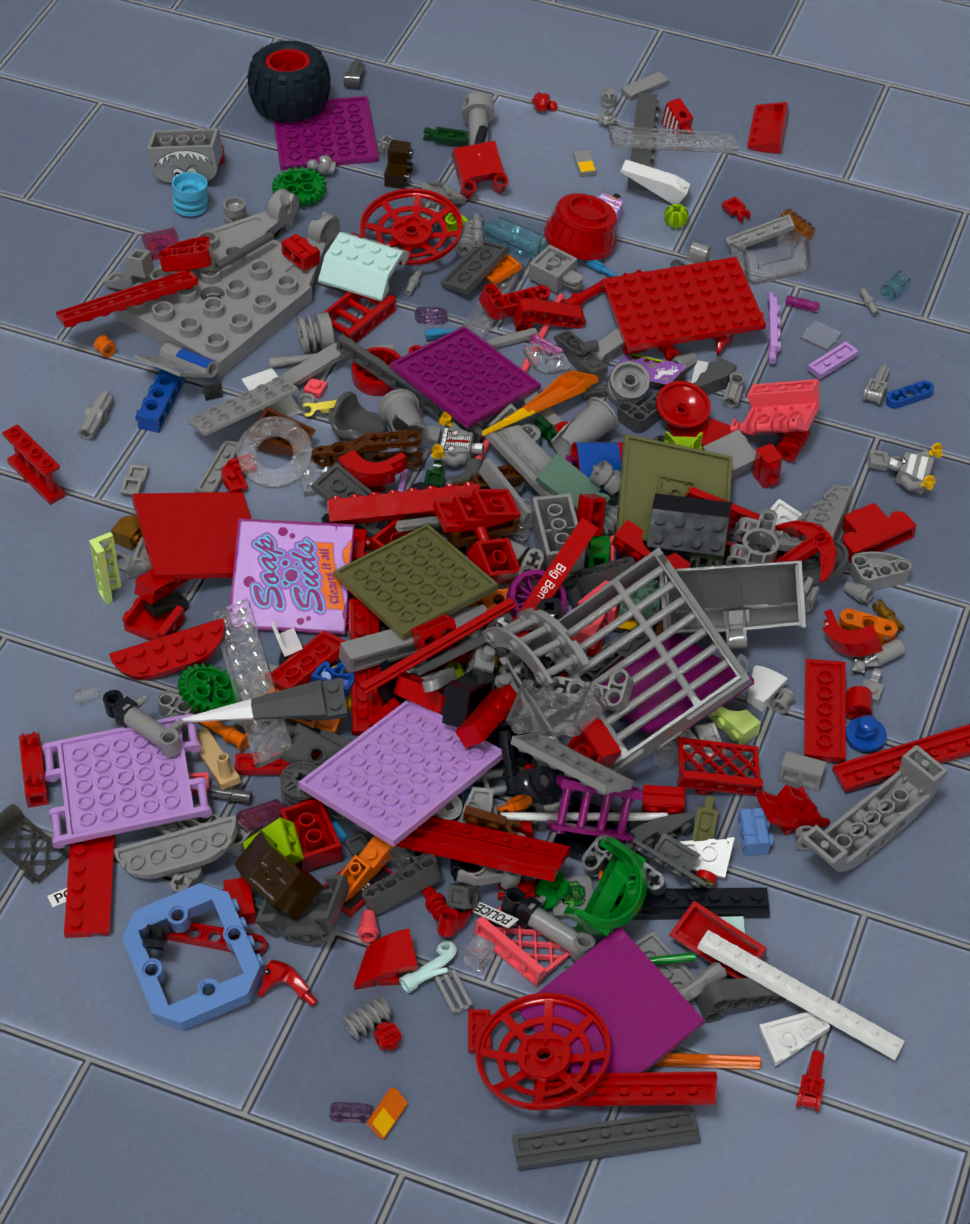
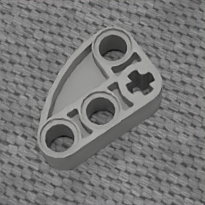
M862 552L852 556L849 573L854 583L869 585L871 589L877 591L907 583L910 578L912 563L906 558L890 553Z

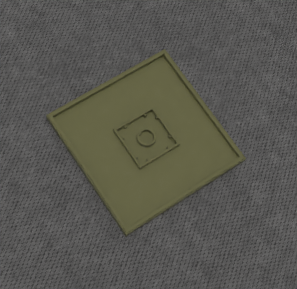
M625 434L623 437L616 533L628 519L643 530V543L647 544L655 493L684 497L685 493L692 486L730 502L733 456Z

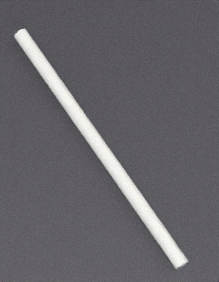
M501 812L500 815L506 816L508 820L557 821L558 812ZM567 812L565 821H578L579 812ZM588 813L586 821H598L600 813ZM609 813L607 821H619L621 813ZM629 813L628 821H650L667 816L668 814Z

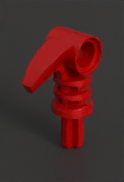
M432 886L421 890L426 899V909L431 913L435 921L438 922V934L444 937H452L456 934V931L463 928L469 922L473 912L472 908L459 914L458 911L447 905L444 895L436 893Z

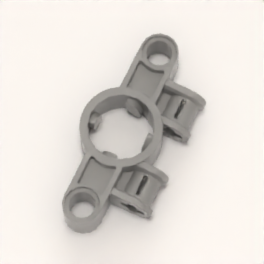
M764 509L760 514L759 520L748 517L739 519V528L735 531L734 537L742 544H733L730 547V556L726 559V565L768 563L776 560L779 540L774 534L778 518L774 510ZM760 544L767 547L770 552H757L752 550L749 545Z

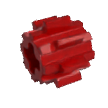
M385 1021L376 1026L377 1030L373 1032V1037L382 1051L385 1049L391 1051L399 1046L398 1042L402 1040V1035L395 1023H386Z

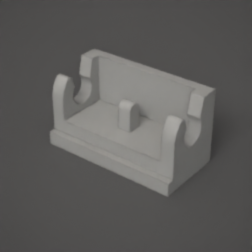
M786 751L778 780L818 791L826 762Z

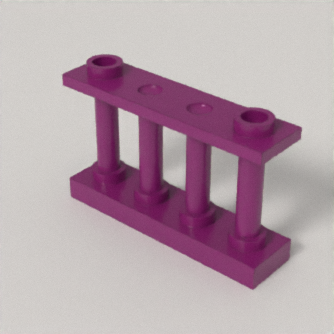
M557 775L555 783L561 788L563 793L557 821L547 820V824L553 829V832L565 834V831L594 836L608 835L621 843H625L626 840L633 841L634 837L629 832H626L631 803L634 802V799L642 800L643 791L638 787L632 786V789L623 790L622 792H612L608 795L602 794L603 801L597 827L586 826L591 796H594V793H599L591 786L582 785L580 780L576 778ZM574 790L581 791L583 794L577 824L565 822L570 796ZM614 796L622 797L623 800L617 830L606 829L610 804Z

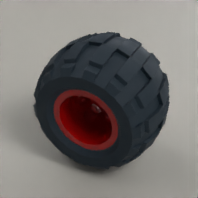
M280 41L261 48L253 55L247 75L249 95L256 110L261 112V115L279 122H299L319 114L323 110L322 108L326 106L331 89L330 70L319 49L304 42Z

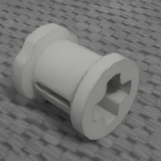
M782 687L778 692L777 698L771 701V708L778 714H785L788 710V705L796 698L794 692Z

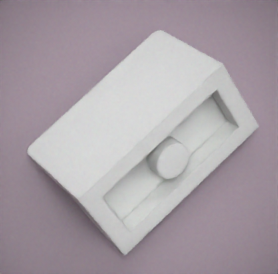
M274 621L270 622L284 657L303 649L294 628L279 634Z

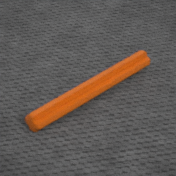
M668 1053L654 1066L760 1069L761 1057L756 1055Z

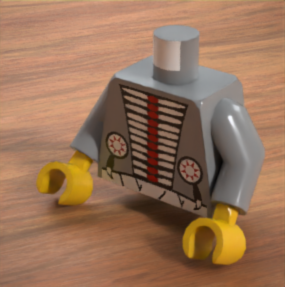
M443 412L439 419V424L441 426L447 425L448 428L444 430L441 445L435 444L433 446L432 458L438 459L440 457V461H442L441 466L450 465L456 467L466 464L468 460L472 459L473 454L483 455L484 444L475 443L472 432L464 430L454 421L451 422V415Z

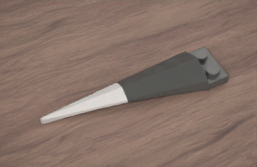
M341 677L321 681L320 679L182 718L184 723L247 719L333 720L348 717Z

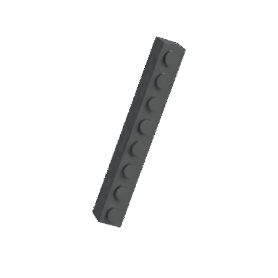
M638 92L630 161L653 168L656 142L653 141H656L660 101H657V94ZM628 177V189L648 191L647 188Z

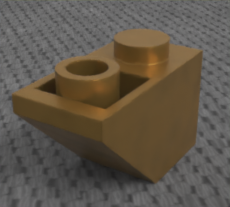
M136 515L122 517L111 529L114 543L131 551L137 546L142 537Z

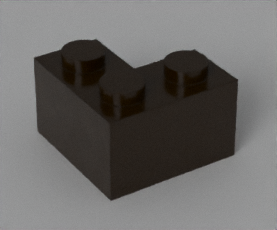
M391 139L388 147V164L384 172V187L404 189L406 183H409L410 172H413L414 163L411 162L414 150L411 149V142Z

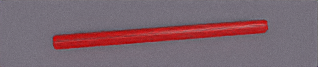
M511 598L506 599L366 680L360 685L362 691L365 694L374 691L515 609L514 600Z

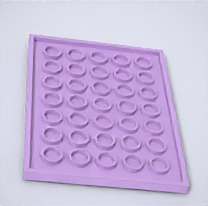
M406 700L300 780L299 788L394 847L500 762L503 757L501 749L486 740L465 748L455 733L457 727L442 723L443 715Z

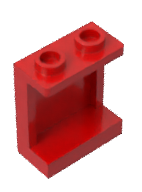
M141 597L135 599L133 606L124 613L122 618L125 631L149 641L176 633L186 620L184 608L178 605L171 613L153 618L144 609L146 601Z

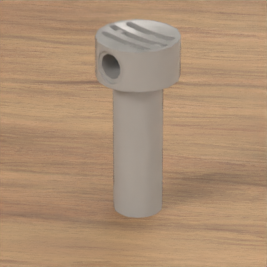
M473 92L465 96L462 101V118L469 125V145H474L479 126L485 125L488 128V124L494 119V100L487 93Z

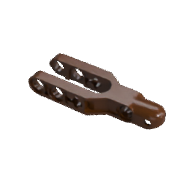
M416 430L365 433L354 441L335 442L332 445L315 447L312 451V461L321 467L333 466L336 462L338 463V457L355 450L366 461L382 462L402 452L406 456V469L419 468L424 462L423 454L419 450L411 453L403 451L363 452L416 447L422 442L421 434ZM412 437L417 438L415 441H409L408 439ZM391 439H398L397 442H390ZM413 457H418V458H420V459L417 460V461H412V460H410V459L413 458Z

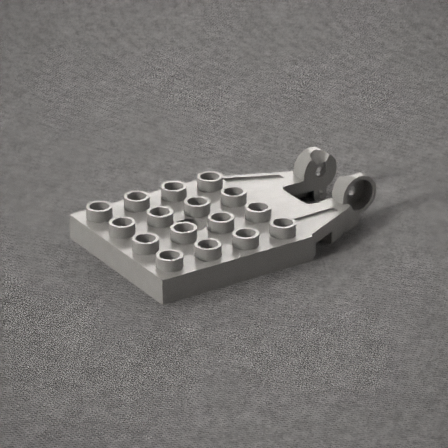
M280 189L271 197L267 211L210 230L205 229L196 236L209 237L213 253L210 266L189 269L197 277L198 285L193 286L191 289L177 291L172 295L161 296L157 300L146 301L138 306L127 307L123 311H115L114 318L162 346L169 342L217 361L219 370L215 377L221 379L313 302L312 286L315 279H319L324 256L330 248V244L338 235L340 220L327 211H323L321 219L310 222L307 240L309 244L319 249L320 262L305 272L282 254L281 243L276 240L268 242L220 271L217 270L215 267L217 261L266 233L272 232L274 234L282 227L285 230L292 229L300 201L295 194L286 189ZM159 265L146 278L141 279L134 286L180 271L163 272L161 265Z

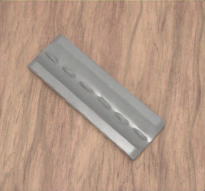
M514 425L486 435L489 442L541 496L552 495L535 481L552 459L520 425Z

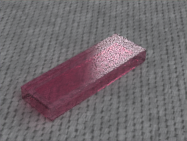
M278 799L239 811L236 818L251 831L271 824L280 818V809L286 807Z

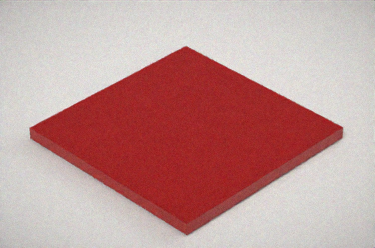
M243 492L132 494L131 499L154 580L233 578L239 518L251 519Z

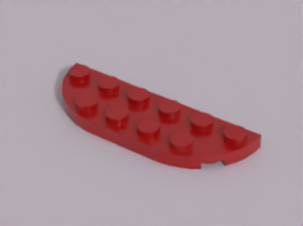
M223 618L109 653V656L116 669L120 673L132 677V679H156L187 669L188 666L193 667L194 664H202L216 653L215 650L220 643H223L226 632L225 621Z

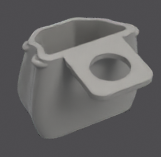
M142 537L132 556L116 550V555L123 557L125 560L123 564H118V568L125 571L124 576L126 578H138V576L145 574L151 569Z

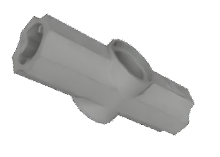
M102 390L101 393H98L92 406H87L85 410L84 420L78 429V435L84 440L93 438L99 426L106 423L108 410L114 401L113 396L108 391Z

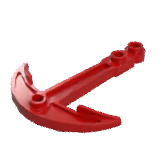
M789 521L776 525L775 529L777 531L786 532L798 538L803 536L806 540L774 562L804 561L815 553H820V582L824 583L833 572L837 558L836 547L829 532L825 528L807 521Z

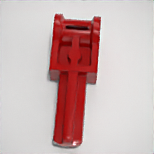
M820 1050L811 1053L807 1075L802 1074L796 1103L798 1108L804 1106L814 1109L815 1112H819L825 1079H821L825 1055Z

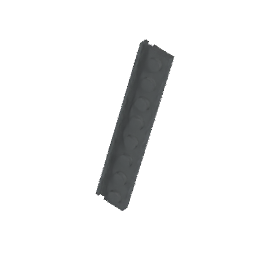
M692 1108L513 1135L512 1142L518 1170L700 1143V1135Z

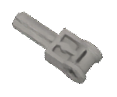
M887 365L880 366L875 379L870 378L862 401L869 400L876 402L877 405H881L888 384L885 381L890 372V368Z

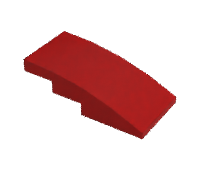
M474 489L472 495H454L452 501H434L433 509L444 533L476 530L480 526L490 527L520 518L521 516L509 489Z

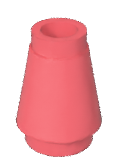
M365 910L362 913L357 935L362 942H374L379 935L375 912L372 910Z

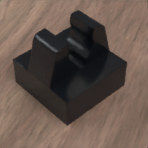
M147 924L143 947L165 951L170 933L169 927Z

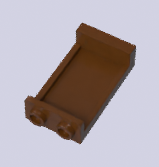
M517 518L502 524L486 527L490 539L517 533L520 519ZM474 530L444 533L448 541L456 548L474 544L478 541Z

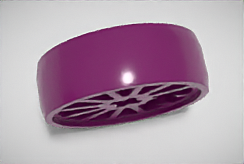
M536 569L526 571L517 576L511 583L506 599H513L516 605L515 609L509 611L512 619L515 618L520 610L519 608L523 606L533 591L530 580H536L537 585L546 571ZM525 582L528 590L520 585V583ZM561 584L553 597L559 598L561 601L563 613L567 598L565 589ZM516 589L523 595L516 594ZM516 600H520V601H524V602L518 604V603L516 602Z

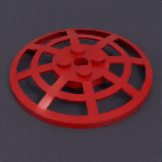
M408 188L395 190L375 199L363 212L360 220L361 238H366V228L376 231L378 242L390 245V247L398 245L405 248L406 251H409V258L433 255L415 260H409L408 258L405 265H420L433 262L450 253L461 238L463 222L458 208L445 196L430 190ZM415 197L414 206H403L393 209L388 203L400 198ZM426 198L436 201L445 208L437 213L429 208L422 207L421 199ZM380 206H383L387 213L380 219L378 224L368 223L367 221L372 213ZM413 211L412 215H406L403 217H399L397 215L399 213ZM419 212L426 213L433 218L427 220L419 216ZM451 212L457 222L458 229L447 232V225L443 217ZM389 218L395 221L391 228L383 227ZM439 222L442 232H432V226ZM381 233L391 235L392 241L384 243ZM456 236L454 242L442 252L437 251L443 245L446 238ZM432 238H441L433 248L427 244ZM421 247L425 250L422 253L411 254L412 249Z
M536 993L507 1003L498 1009L484 1024L478 1035L475 1047L478 1073L488 1090L509 1105L528 1110L556 1109L574 1103L586 1096L598 1085L605 1075L611 1057V1040L608 1028L601 1016L585 1002L557 993ZM545 1004L543 1017L531 1018L517 1024L510 1016L515 1011L525 1007ZM554 1004L573 1008L583 1013L586 1017L578 1025L563 1018L553 1017ZM503 1021L510 1031L502 1039L498 1051L485 1048L490 1033ZM593 1022L602 1035L605 1050L591 1053L590 1042L584 1031ZM543 1024V1031L528 1036L523 1031L532 1026ZM552 1025L565 1027L571 1032L562 1037L552 1032ZM516 1036L521 1041L517 1053L505 1052L511 1040ZM577 1038L583 1044L585 1051L583 1054H571L569 1045ZM544 1053L550 1055L547 1059L538 1058L541 1054ZM483 1057L497 1059L498 1070L504 1081L495 1085L490 1083L485 1073ZM604 1059L603 1066L595 1079L586 1087L579 1082L588 1071L590 1062ZM504 1061L518 1062L520 1071L510 1077L505 1069ZM584 1062L575 1078L566 1073L571 1063ZM525 1078L537 1081L536 1090L524 1088L517 1083ZM559 1078L565 1083L564 1086L557 1089L545 1091L548 1081ZM511 1087L522 1094L534 1096V1102H521L511 1099L500 1092ZM569 1089L577 1092L575 1095L563 1100L543 1103L544 1097L558 1095Z

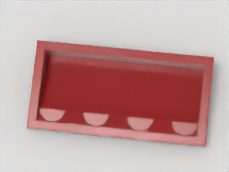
M787 102L755 105L747 144L749 149L764 153H782L789 117Z
M693 901L669 934L670 937L711 964L719 962L725 968L726 973L734 979L748 977L697 949L707 930L756 956L760 960L767 954V947L696 901Z

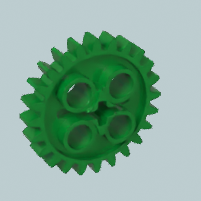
M303 166L300 169L294 167V170L288 168V172L282 170V174H277V178H274L272 193L274 194L280 189H286L298 196L299 205L304 208L305 204L310 207V203L317 204L316 200L321 201V197L325 196L326 181L320 172L316 173L315 169L310 171L308 167L304 170Z
M204 663L200 667L194 664L193 668L188 666L187 670H183L177 686L179 689L178 694L183 695L181 700L188 701L186 706H193V711L198 709L200 713L241 702L243 692L240 691L242 687L237 685L238 680H232L233 674L227 675V670L220 671V666L214 669L212 664L206 667Z

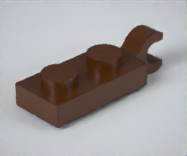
M467 805L462 820L467 824L479 825L498 831L505 830L508 833L517 835L518 832L512 831L511 828H520L521 822L517 820H508L506 816Z

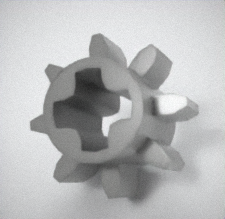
M389 135L378 139L377 150L381 151L384 156H388V147L391 139L393 140V137Z

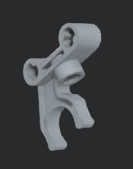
M479 865L481 868L479 872L470 873L462 869L459 870L456 879L459 883H466L472 886L500 882L501 886L507 890L512 887L518 888L522 875Z

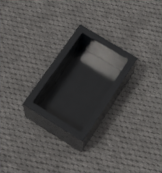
M474 668L447 684L444 690L445 704L441 710L443 715L442 723L458 728L488 694L494 690L496 675Z

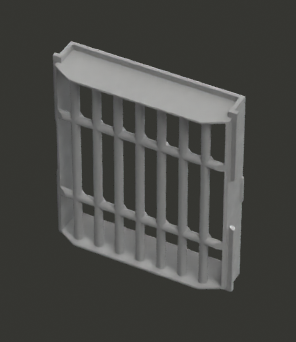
M659 547L601 587L599 592L558 620L568 630L567 636L571 638L621 602L626 604L629 609L628 611L579 644L580 647L585 651L632 617L636 619L639 626L589 660L590 663L577 671L573 666L565 669L569 674L566 678L582 681L581 676L642 633H645L650 640L648 643L590 682L599 685L604 684L610 679V675L615 669H625L655 648L661 657L632 676L634 685L664 664L667 665L671 673L631 700L625 710L614 712L606 718L602 708L589 706L556 729L551 720L575 703L563 701L546 713L541 704L551 698L553 694L551 692H544V694L536 697L533 691L523 684V679L520 677L521 667L525 668L523 665L524 661L515 653L510 651L500 658L501 663L510 671L548 733L554 737L555 741L567 746L561 737L592 714L597 719H601L622 751L621 757L608 767L619 774L624 773L658 748H662L674 740L684 730L753 683ZM666 572L671 581L638 604H635L631 595ZM676 587L682 596L646 620L641 611ZM687 603L692 612L657 636L652 626ZM695 619H698L703 628L667 652L663 642ZM544 634L526 645L534 651L553 640ZM708 634L714 643L678 668L673 658ZM558 647L552 650L558 657V660L555 661L556 664L568 658L561 648ZM719 650L725 659L689 684L684 674ZM731 666L737 676L700 701L695 690ZM677 680L682 688L680 691L618 734L612 727L614 722ZM582 688L578 689L579 691L575 695H578ZM688 696L694 705L631 750L628 751L623 744L625 738Z

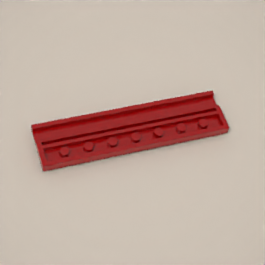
M431 816L396 845L397 847L552 882L570 854V846L446 820Z
M115 835L70 844L64 924L65 938L91 937V935L104 934V937L110 934Z

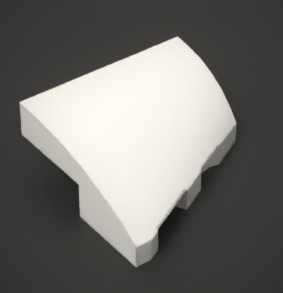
M755 665L752 673L755 684L749 687L746 702L763 712L770 705L771 701L774 700L779 690L787 684L788 678L769 668Z

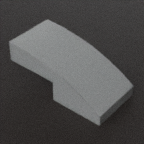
M130 463L127 476H124L120 494L132 496V494L141 493L149 473V467Z

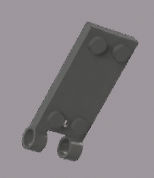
M337 462L311 485V488L326 501L334 496L348 498L353 494L367 496L369 493H372L370 489ZM382 522L355 525L359 529H367V535L371 541V538L381 531L377 526Z
M492 621L487 625V628L496 626V624H498L499 627H503V625L499 622ZM483 627L454 643L451 647L442 650L411 668L409 671L420 676L486 643Z

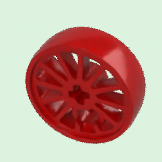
M372 347L366 349L387 365L401 358L400 354L389 348ZM354 361L352 362V380L359 391L371 396H385L387 393L395 390Z

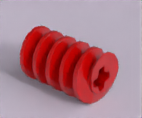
M810 429L804 432H788L782 436L776 447V451H779L783 456L782 460L794 462L810 436Z

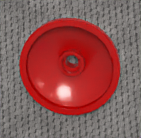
M675 381L665 385L659 391L656 399V407L660 416L667 423L678 428L690 429L700 426L707 420L711 410L707 394L697 385L686 381Z

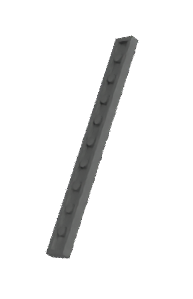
M343 334L337 338V351L393 389L410 390L418 398L419 407L438 420L441 418V415L445 412L442 408L390 369V366L380 358L375 357ZM451 418V422L454 421L464 430L474 434L475 443H483V429L480 426L474 425L467 429L456 419Z

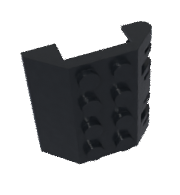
M655 493L646 548L653 552L659 547L664 554L668 555L677 553L691 563L689 568H693V560H695V567H701V559H708L706 567L712 566L713 563H715V566H724L732 502Z

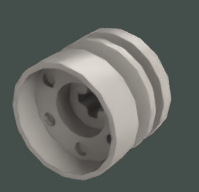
M328 312L315 314L314 323H312L309 315L305 318L306 324L303 317H297V338L304 354L309 353V345L312 352H316L317 343H319L321 350L334 343V333Z

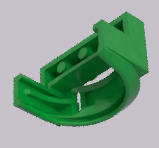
M614 837L602 838L599 843L601 847L613 855L585 910L583 911L577 907L573 909L567 906L563 913L577 922L576 929L581 932H587L592 936H608L614 928L628 923L639 912L646 896L647 878L643 866L646 859ZM624 892L621 902L615 909L616 905L614 903L617 897L621 896Z

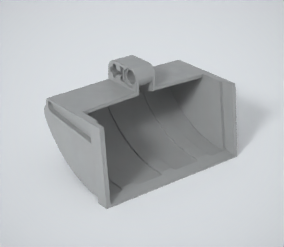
M802 560L675 569L718 632L726 631L727 646L730 649L748 648L747 630L799 625L802 628L806 627ZM666 572L659 576L660 588L671 581ZM676 587L661 597L662 609L682 596ZM687 603L663 619L664 631L692 612ZM695 619L677 633L697 632L703 626L698 619Z

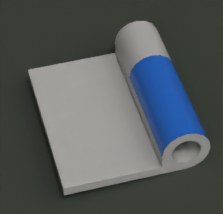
M169 342L161 347L159 356L134 355L135 359L155 366V369L159 371L165 370L180 377L212 378L219 370L217 361Z

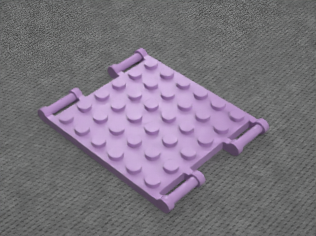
M185 714L156 721L168 728L179 719L195 714ZM197 722L183 724L187 725L190 740L188 742L183 741L182 729L177 730L182 750L174 757L164 756L159 747L129 726L127 728L121 727L44 743L42 745V753L45 755V780L51 783L61 778L64 806L54 807L49 810V818L52 820L54 836L52 839L53 848L60 849L67 844L197 817H210L212 809L208 804L207 780L203 777L189 778L185 752L197 753L201 750V743L198 741L195 725ZM54 751H58L60 768L54 769ZM191 789L198 790L199 807H194ZM62 816L66 817L67 834L62 835L60 818Z

